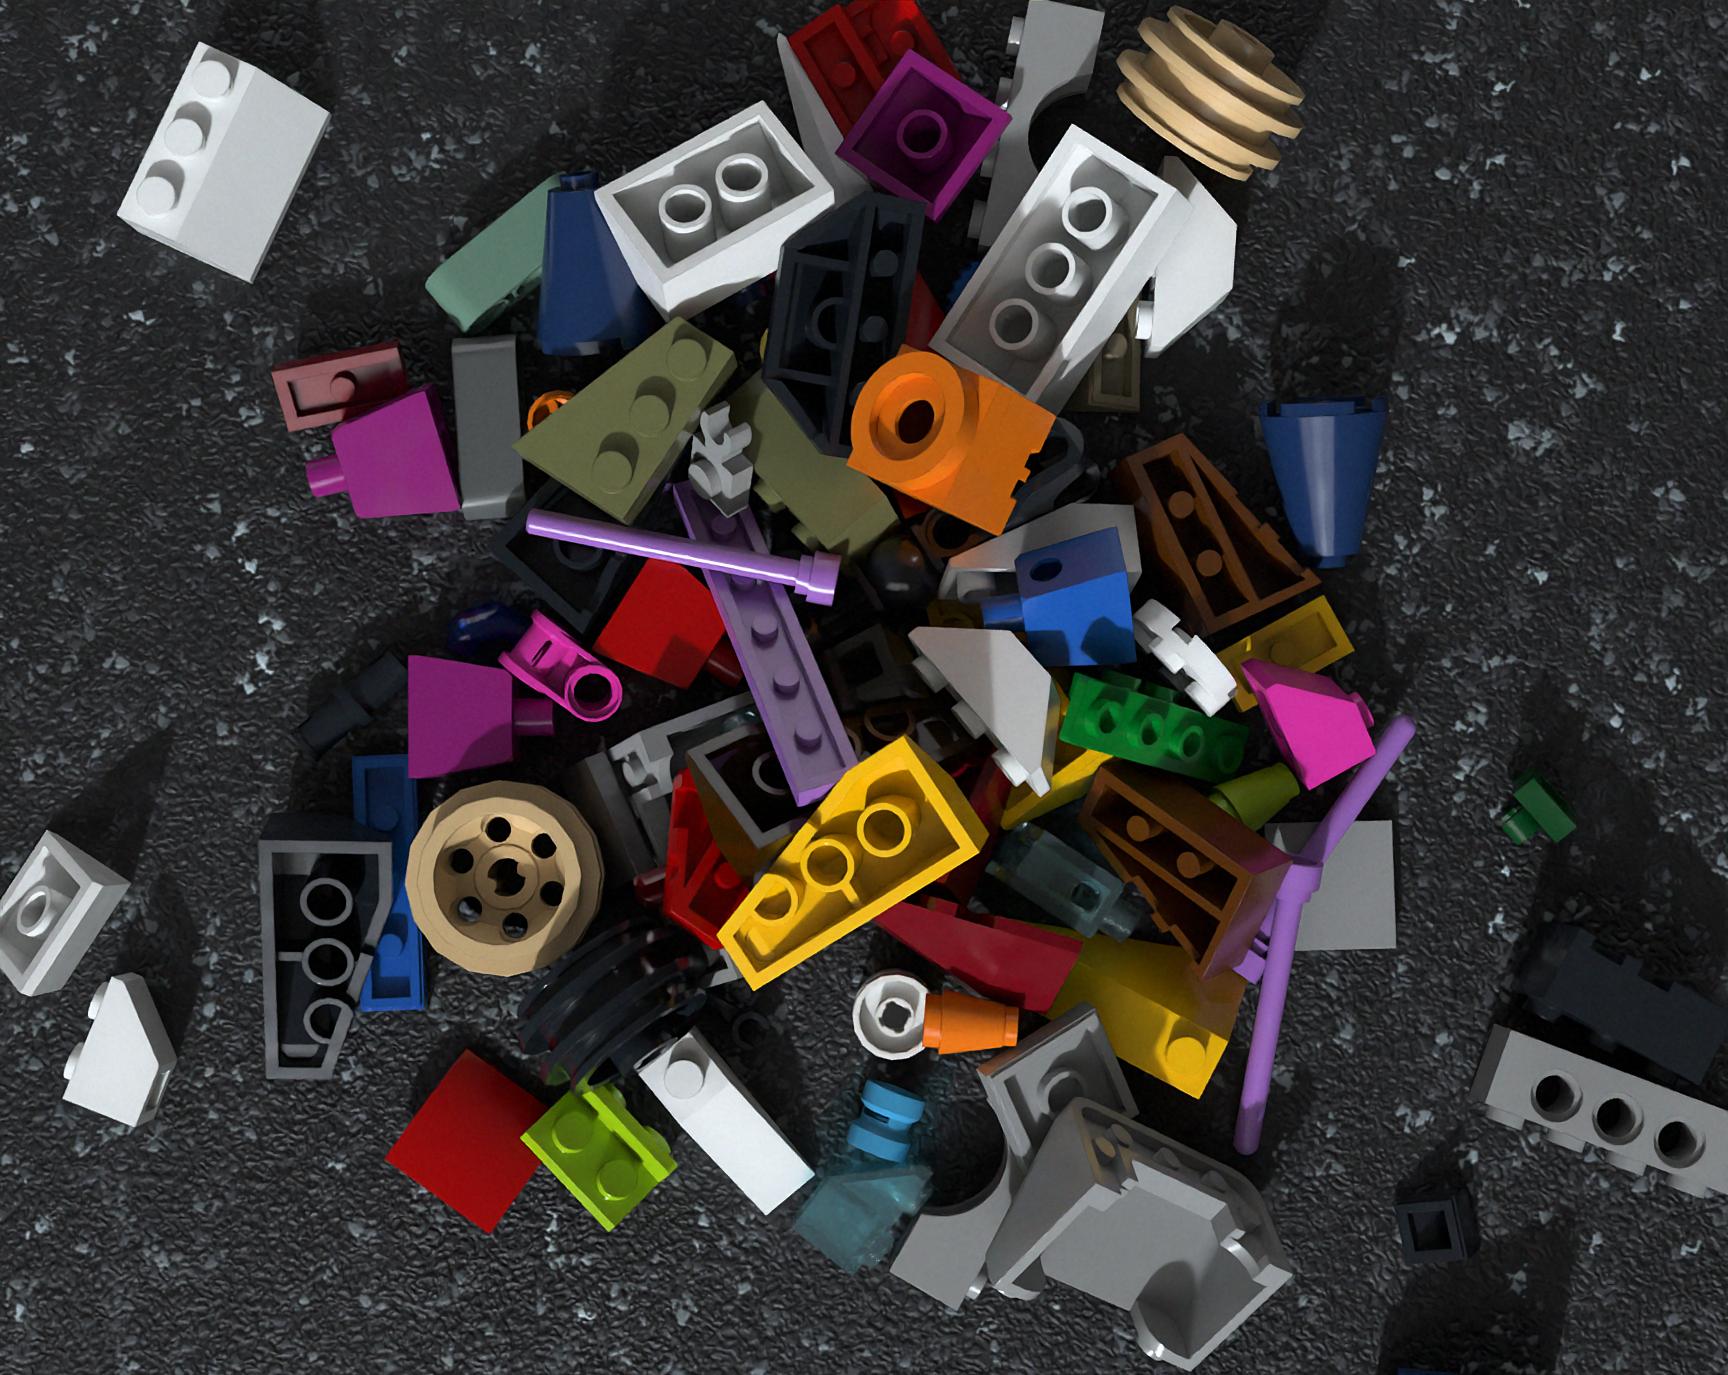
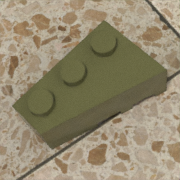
M676 316L518 439L511 447L522 458L624 525L631 527L700 424L702 412L712 406L738 367L734 352L680 316Z
M761 368L724 400L730 405L728 417L732 428L744 422L751 427V442L742 449V454L753 464L752 474L757 479L751 488L775 515L783 509L796 523L790 529L791 532L813 557L816 550L842 555L839 572L852 586L858 580L848 566L849 563L855 560L863 569L868 553L880 540L896 534H907L886 495L867 475L847 466L848 459L821 455L762 381Z

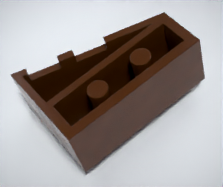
M1127 759L1100 766L1076 819L1124 883L1133 881L1155 910L1150 917L1163 933L1169 930L1173 933L1192 958L1193 962L1188 967L1201 983L1243 963L1294 860L1168 770Z

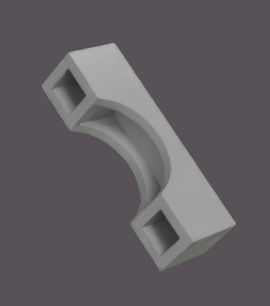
M1029 0L1026 18L1013 16L1005 54L1017 57L1013 79L1000 77L995 105L1009 113L1013 120L982 162L980 176L992 178L987 202L975 199L967 237L979 239L976 259H981V256L987 255L1039 175L1031 159L1028 145V132L1036 118L1048 106L1062 98L1087 93L1093 73L1105 12L1048 0Z
M984 1090V1096L987 1102L993 1108L990 1099L986 1093V1090ZM1005 1133L1002 1160L996 1174L988 1185L975 1196L960 1203L941 1206L920 1203L888 1259L889 1272L956 1311L965 1296L975 1300L988 1280L985 1253L1025 1178Z

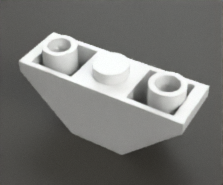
M1164 156L1157 171V177L1176 188L1195 207V210L1149 278L1148 301L1138 300L1135 338L1145 339V358H1157L1222 303L1233 287L1237 224L1183 162L1175 156Z
M918 626L910 632L908 636L919 656L911 664L927 686L934 693L945 687L958 702L951 708L955 717L974 739L985 733L998 748L991 755L993 760L1016 787L1025 780L1039 797L1051 789L1061 704L1049 673L1009 630Z

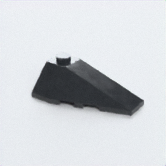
M271 813L258 839L266 1079L331 1080L394 900L393 837L338 814Z

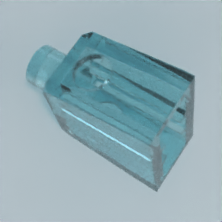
M1025 822L1011 829L985 869L986 872L1089 939L1099 929L1117 942L1122 943L1134 931L1141 917L1139 909L1119 897L1124 890L1125 883L1046 830L1030 822ZM1080 884L1077 894L1071 898L1074 888Z

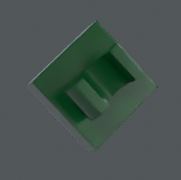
M1534 765L1530 766L1513 780V795L1519 803L1501 816V819L1504 821L1501 827L1517 845L1530 838L1541 826L1556 843L1577 827L1576 811Z

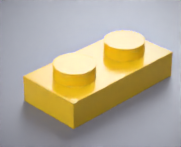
M1322 595L1215 655L1226 667L1237 684L1235 689L1238 690V693L1232 698V701L1239 713H1242L1258 704L1241 667L1242 662L1255 658L1315 673L1355 650L1325 596Z

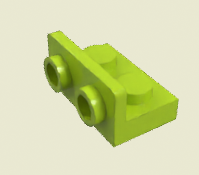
M610 1082L584 1095H574L569 1090L520 1137L608 1232L615 1228L659 1182L677 1168V1163L669 1155L671 1151L665 1139L649 1126L642 1127L625 1109L626 1101L623 1095Z

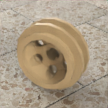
M1176 5L1171 7L1167 13L1170 19L1169 23L1151 17L1143 19L1137 30L1152 49L1148 55L1131 49H1127L1120 54L1116 62L1122 73L1130 80V82L1125 81L1121 83L1117 88L1116 92L1120 100L1160 136L1186 154L1228 177L1246 181L1253 172L1250 164L1273 170L1283 156L1275 144L1268 139L1270 135L1274 132L1278 135L1295 139L1305 126L1297 114L1290 108L1292 104L1298 106L1305 98V94L1287 75L1271 63L1275 57L1274 53L1248 32L1227 20L1222 19L1218 25H1215L1194 12Z
M497 780L461 789L430 812L410 845L405 887L413 920L436 952L470 972L509 977L544 968L582 941L601 909L606 869L597 834L574 804L544 786ZM496 817L505 818L511 826V833L503 842L492 840L488 834V825ZM542 833H547L557 847L555 853L549 858H541L533 850L535 838ZM461 848L470 851L474 859L473 867L464 874L456 872L451 866L455 851ZM508 858L519 862L517 873L520 876L526 877L523 888L517 894H509L504 891L506 880L497 876L501 863ZM549 881H557L564 887L561 903L557 906H550L542 899L541 893ZM468 896L477 898L482 905L481 916L475 921H468L459 909L460 902ZM511 913H520L527 919L528 929L522 937H512L506 932L505 920Z

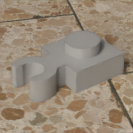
M723 401L703 411L701 414L700 423L702 430L693 434L688 474L695 491L703 499H710L729 518L748 507L753 464L742 454V449L750 444L752 432L751 427L746 422L732 428L728 417L730 405Z

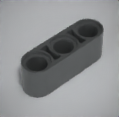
M519 335L453 338L451 350L459 483L464 517L466 521L514 517L532 498L530 462L522 458L511 447L513 443L528 432L524 363Z

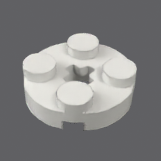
M1149 599L1132 615L1135 646L1147 656L1152 652L1163 664L1157 673L1171 689L1182 692L1181 698H1185L1188 695L1206 715L1212 717L1238 693V690L1235 689L1237 684L1234 678L1197 635L1191 638L1178 627L1172 630L1180 619L1158 601Z

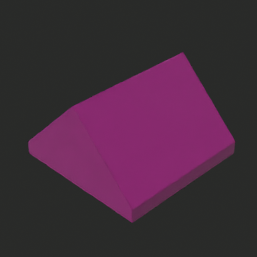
M909 48L834 154L881 194L926 202L924 220L938 224L1013 118L1009 113Z

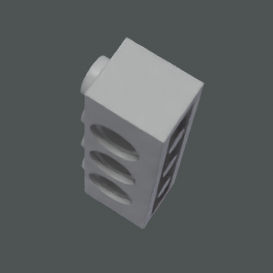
M1494 1024L1468 1095L1487 1104L1483 1116L1519 1130L1522 1129L1525 1119L1548 1127L1544 1139L1582 1153L1586 1142L1608 1150L1605 1162L1641 1176L1644 1174L1646 1165L1669 1172L1665 1182L1666 1185L1704 1199L1707 1188L1728 1195V1111ZM1554 1075L1560 1085L1559 1096L1552 1105L1540 1108L1536 1101L1537 1086L1544 1078ZM1615 1098L1620 1108L1618 1121L1613 1127L1601 1130L1597 1123V1112L1605 1101ZM1675 1121L1680 1131L1679 1141L1672 1150L1662 1153L1658 1145L1659 1133L1665 1125Z

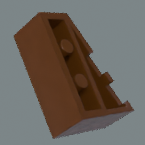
M1183 433L1126 457L1106 474L1120 504L1134 506L1138 542L1172 613L1180 619L1177 623L1179 628L1191 638L1197 635L1200 639H1203L1322 583L1309 568L1303 569L1277 541L1280 537L1267 523L1262 525L1235 496L1238 493L1235 488Z

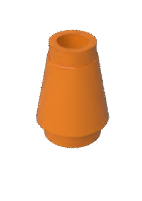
M943 988L942 994L926 993L922 1047L938 1048V1055L1002 1048L1003 1046L1016 1047L1019 1008L1005 1006L1002 1003Z

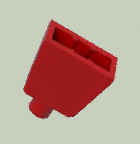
M654 558L647 560L591 648L610 660L690 693L694 690L705 672L734 690H737L745 678L733 645L726 640L728 633L711 591L681 564Z

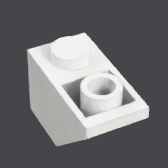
M132 972L112 976L109 983L103 982L99 986L91 1001L88 1017L94 1019L85 1043L79 1042L68 1058L64 1069V1078L70 1081L62 1099L136 1127L154 1119L178 1059L144 978Z

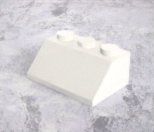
M198 42L117 215L139 233L253 284L332 115L327 110L257 67L202 42Z
M763 100L594 191L595 200L637 284L666 323H669L676 316L688 320L777 270L781 246L835 210L834 189Z

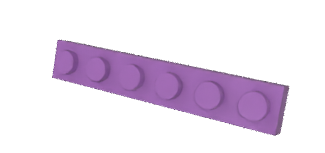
M690 480L673 484L674 502L689 539L770 555L749 503L747 508L727 518L710 499H703L695 491ZM701 568L797 806L800 807L824 800L847 770L859 762L783 584Z

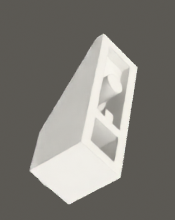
M695 1025L679 1037L677 1042L664 1055L639 1073L640 1077L682 1128L765 1215L769 1214L815 1175L816 1172Z

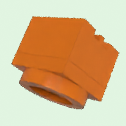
M902 343L896 357L882 365L869 378L858 396L851 420L853 450L846 465L904 494L1000 537L1017 502L1012 494L1018 480L1026 483L1031 470L1024 466L1030 454L1041 451L1057 416L997 381L952 364L936 354L920 351Z

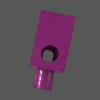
M435 382L419 386L341 422L331 431L336 453L306 461L307 479L314 496L319 498L348 490L358 518L449 512L462 508L458 458Z
M408 655V778L431 779L518 763L521 760V736L556 735V701L550 697L521 698V680L509 670L419 655Z

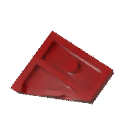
M689 767L678 771L673 781L662 914L714 950L723 949L725 947L716 934L748 896L750 891L716 846Z

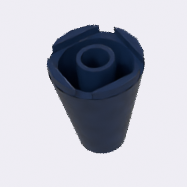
M596 170L577 171L559 175L560 186L549 189L547 196L537 324L539 348H542V353L558 356L601 354L600 346L622 343V350L637 348L664 327V319L637 284L595 200L594 191L611 182L599 181V173Z
M1365 395L1293 398V404H1280L1279 412H1277L1276 399L1259 402V419L1294 553L1299 556H1308V567L1332 568L1346 566L1347 555L1360 552L1389 413V397L1386 395H1378L1372 399V407H1366Z

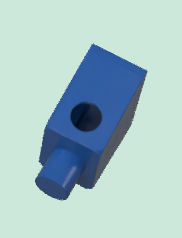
M1117 526L1019 554L1014 560L1019 592L980 599L984 628L987 630H1009L1012 633L1025 632L1028 651L1042 667L1137 662L1127 570Z

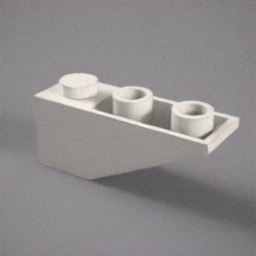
M1070 503L1013 529L1000 537L998 536L949 559L939 585L938 599H954L968 605H981L980 599L1018 593L1014 560L1019 554L1116 526L1126 565L1130 596L1142 573L1134 506Z

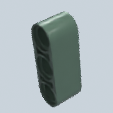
M558 172L538 185L440 265L426 281L425 288L466 337L483 331L541 284L548 190L559 187V175L566 174L567 172Z

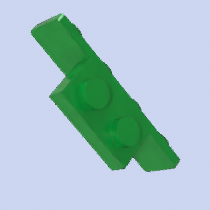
M1104 668L1101 679L1077 672L1074 673L1067 697L1071 698L1059 734L1061 741L1216 784H1222L1234 779L1237 768L1244 757V747L1249 735V728L1247 726L1216 716L1209 717L1205 713L1179 705L1182 692L1145 680L1142 692H1139L1141 679Z

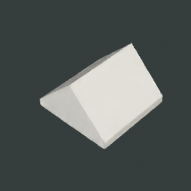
M46 830L0 900V968L20 993L30 997L63 988L131 884V882L49 830Z

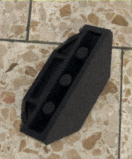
M861 191L780 248L761 379L821 455L849 459L853 450L851 420L858 396L869 378L882 365L895 358L902 343L905 344L926 213V202L870 191Z

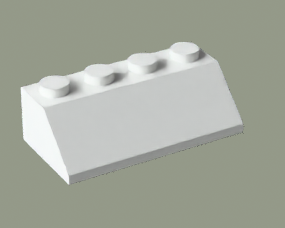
M1071 124L928 346L957 366L997 381L1058 416L1195 210V207L1176 188L1079 127Z

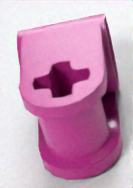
M536 608L530 615L533 620L531 626L511 652L503 651L498 657V661L524 683L538 692L545 693L576 717L592 722L609 718L617 711L622 701V686L615 669L607 660L583 644L582 640L567 627L543 610ZM548 641L546 645L542 648V650L539 652V654L536 656V658L532 660L538 653V651L541 649V647L545 644V642ZM590 673L600 674L609 681V689L606 695L594 703L581 701L574 695V687L577 681Z

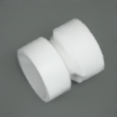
M899 968L885 969L868 977L857 990L852 1012L854 1031L862 1045L874 1055L890 1060L904 1059L915 1055L925 1048L922 1047L926 993H932L922 979L913 972Z

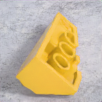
M904 734L847 770L716 935L752 990L755 991L980 853L989 833L954 779L910 737Z

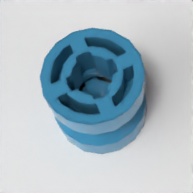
M868 1078L861 1095L864 1108L861 1116L852 1120L845 1140L849 1144L878 1157L904 1163L911 1146V1141L908 1137L912 1123L921 1119L927 1100L898 1086Z

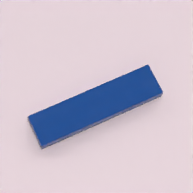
M408 754L352 756L354 821L393 837L394 900L360 994L361 1012L428 1008L426 937L413 920L405 887L410 845L422 827L420 779L408 778Z

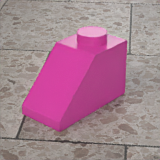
M1250 658L1241 663V667L1284 764L1308 790L1376 754L1367 731L1368 728L1374 726V720L1358 693L1353 692L1347 695L1327 676L1255 658Z

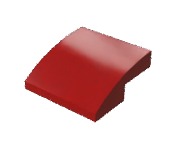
M855 0L846 7L836 4L787 38L788 43L844 138L909 48L963 84L965 83L917 0Z
M468 1047L441 1080L384 1159L490 1234L542 1163L520 1137L551 1106Z

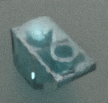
M923 1156L906 1157L904 1163L881 1160L832 1166L793 1216L791 1228L852 1277L863 1263L872 1269L883 1258L894 1242L895 1237L888 1231L903 1212L912 1218L932 1194L935 1186L928 1181L933 1175L932 1163Z

